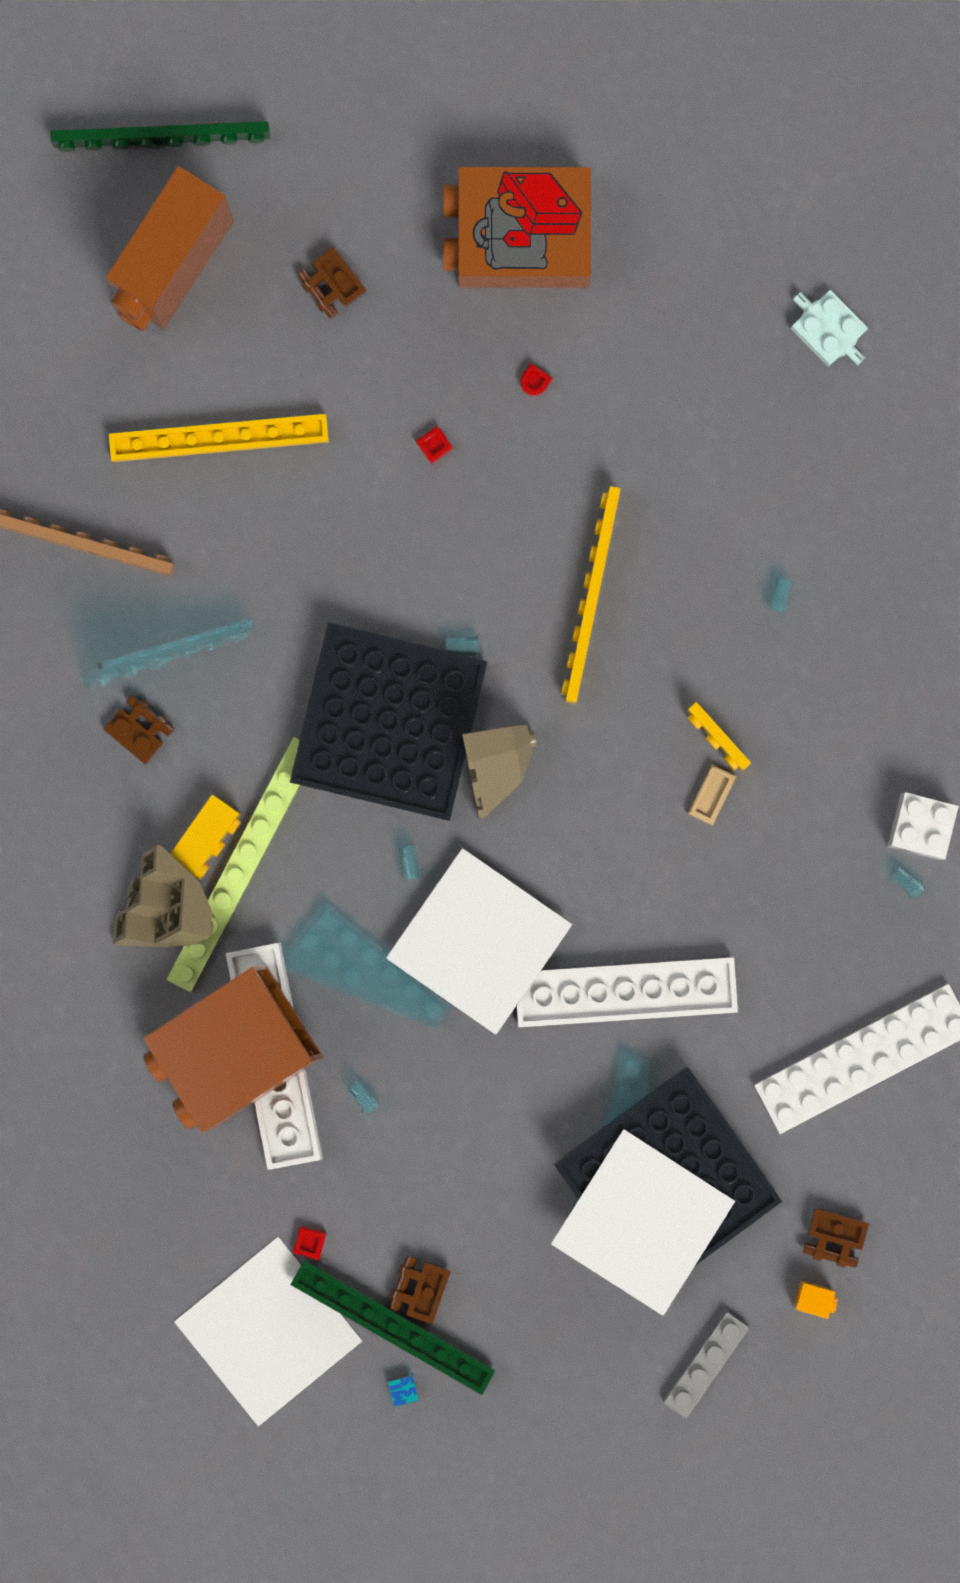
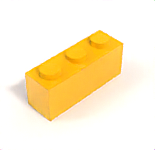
M211 795L175 846L171 855L195 878L201 880L210 868L207 865L212 855L217 857L226 844L222 841L228 832L233 835L241 824V821L238 819L241 814L216 796Z

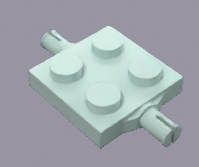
M831 290L820 300L813 303L802 292L793 299L804 312L801 318L791 327V330L827 367L846 354L857 366L866 358L854 346L857 340L867 331L868 327Z

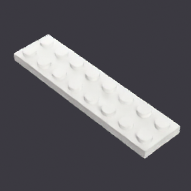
M281 942L226 953L231 980L253 966L266 964L293 1007ZM304 1070L255 1102L268 1170L323 1159L306 1070Z
M734 957L541 970L517 1004L518 1027L738 1012Z
M946 984L754 1084L778 1133L781 1134L960 1041V1004L950 985Z

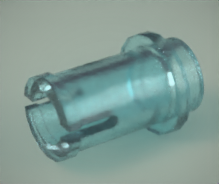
M776 577L772 599L768 600L770 610L785 613L786 609L789 608L790 605L787 603L793 580Z
M450 634V637H445L446 651L452 653H479L478 635L454 637L453 634Z
M416 845L398 848L403 870L400 874L404 876V881L420 878L422 869H419Z
M902 866L890 878L891 881L895 882L909 894L907 897L910 898L912 896L915 900L926 888L922 884L924 881L921 880L919 882Z
M360 1080L356 1081L346 1090L362 1108L361 1112H365L368 1116L380 1106L379 1098H374Z

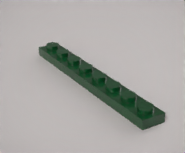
M268 121L50 131L51 143L54 148H58L59 151L63 152L74 151L75 147H85L86 150L95 151L102 149V146H113L114 149H127L129 145H140L141 148H154L156 144L167 143L169 147L183 146V143L194 142V145L206 146L210 145L212 141H221L222 144L232 145L236 144L237 140H248L249 143L257 144L263 143L264 139H271Z
M303 1261L290 1284L483 1395L495 1373L494 1369L306 1261Z

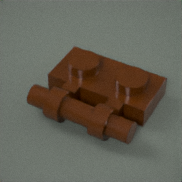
M334 247L312 263L317 271L315 275L311 277L306 269L297 275L303 283L302 288L306 293L310 292L317 302L316 306L321 312H325L329 319L334 318L338 314V311L333 306L336 301L339 300L346 308L367 292ZM322 281H325L332 290L327 296L318 286Z
M132 694L126 701L127 704L134 708L131 714L128 715L120 708L103 730L146 765L163 745L156 738V735L161 731L169 737L175 728L167 723L168 719L165 716H159L149 708L150 704L144 699L140 700ZM141 715L153 724L148 731L137 722Z
M815 1208L808 1235L817 1237L816 1245L805 1243L803 1253L811 1255L812 1259L821 1261L825 1259L836 1262V1266L843 1268L845 1266L856 1268L859 1257L849 1255L851 1247L862 1250L869 1223ZM827 1241L841 1244L840 1251L825 1248Z
M407 1255L404 1264L399 1267L398 1273L400 1276L396 1287L391 1290V1301L388 1308L399 1311L401 1303L405 1302L410 1304L406 1315L433 1324L451 1270L426 1261L422 1271L415 1270L414 1266L417 1258ZM410 1278L418 1281L413 1295L406 1293Z

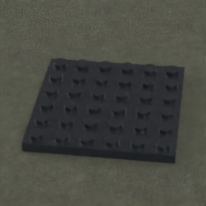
M328 622L289 783L450 821L466 755L462 735L471 733L488 661Z
M689 1067L679 1071L553 1163L579 1200L624 1129L733 1199L735 1203L696 1265L782 1202Z

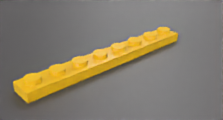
M318 414L109 434L111 461L122 462L329 443L327 415Z
M610 486L608 493L603 492L600 508L605 509L603 520L597 519L594 535L599 536L598 545H592L589 562H594L592 573L586 572L583 588L588 589L587 598L580 601L578 615L583 616L581 626L575 625L572 640L577 642L575 653L570 652L567 668L572 669L570 680L564 679L561 695L566 696L565 702L577 703L621 488Z

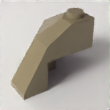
M527 725L510 726L462 735L479 820L485 819L522 783L532 755V747L537 746L534 730L528 731Z
M156 845L144 852L140 861L141 873L139 877L133 876L125 894L129 898L125 909H119L115 917L113 945L170 948L194 945L210 938L213 931V922L211 921L212 910L200 882L162 846Z

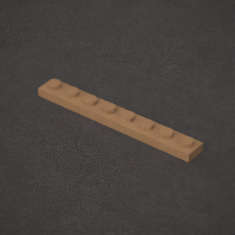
M0 509V528L173 577L175 566L173 563H169V557L154 554V558L143 555V550L128 546L127 550L117 548L118 543L102 539L101 543L92 541V536L76 531L75 535L64 533L66 529L64 527L50 524L49 528L38 525L39 520L26 516L23 517V520L12 518L13 513Z

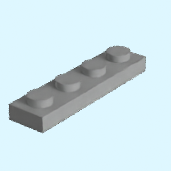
M726 1311L663 1402L687 1419L745 1336L749 1326Z

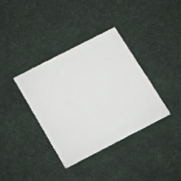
M462 848L386 959L496 1035L572 924Z
M623 1129L551 1245L664 1316L735 1201Z
M279 1237L174 1321L257 1426H260L362 1342L361 1338L340 1313L290 1285L301 1264Z

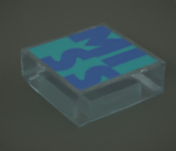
M414 1373L387 1380L393 1408L420 1402Z

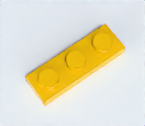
M697 702L687 710L689 722L697 730L701 727L708 736L705 738L715 750L720 748L725 753L726 757L723 759L734 771L737 768L743 771L751 764L747 757Z

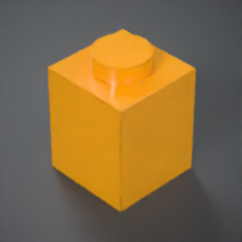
M801 1280L793 1307L796 1310L828 1319L829 1314H834L838 1297H835L836 1292L831 1288Z

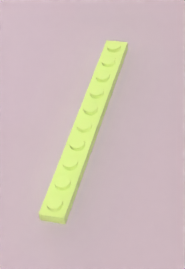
M293 737L208 899L212 910L211 921L213 922V931L210 938L198 944L184 946L167 978L168 981L189 992L193 991L300 786L289 783L299 744V739Z

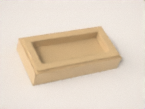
M711 765L688 814L713 826L737 776Z

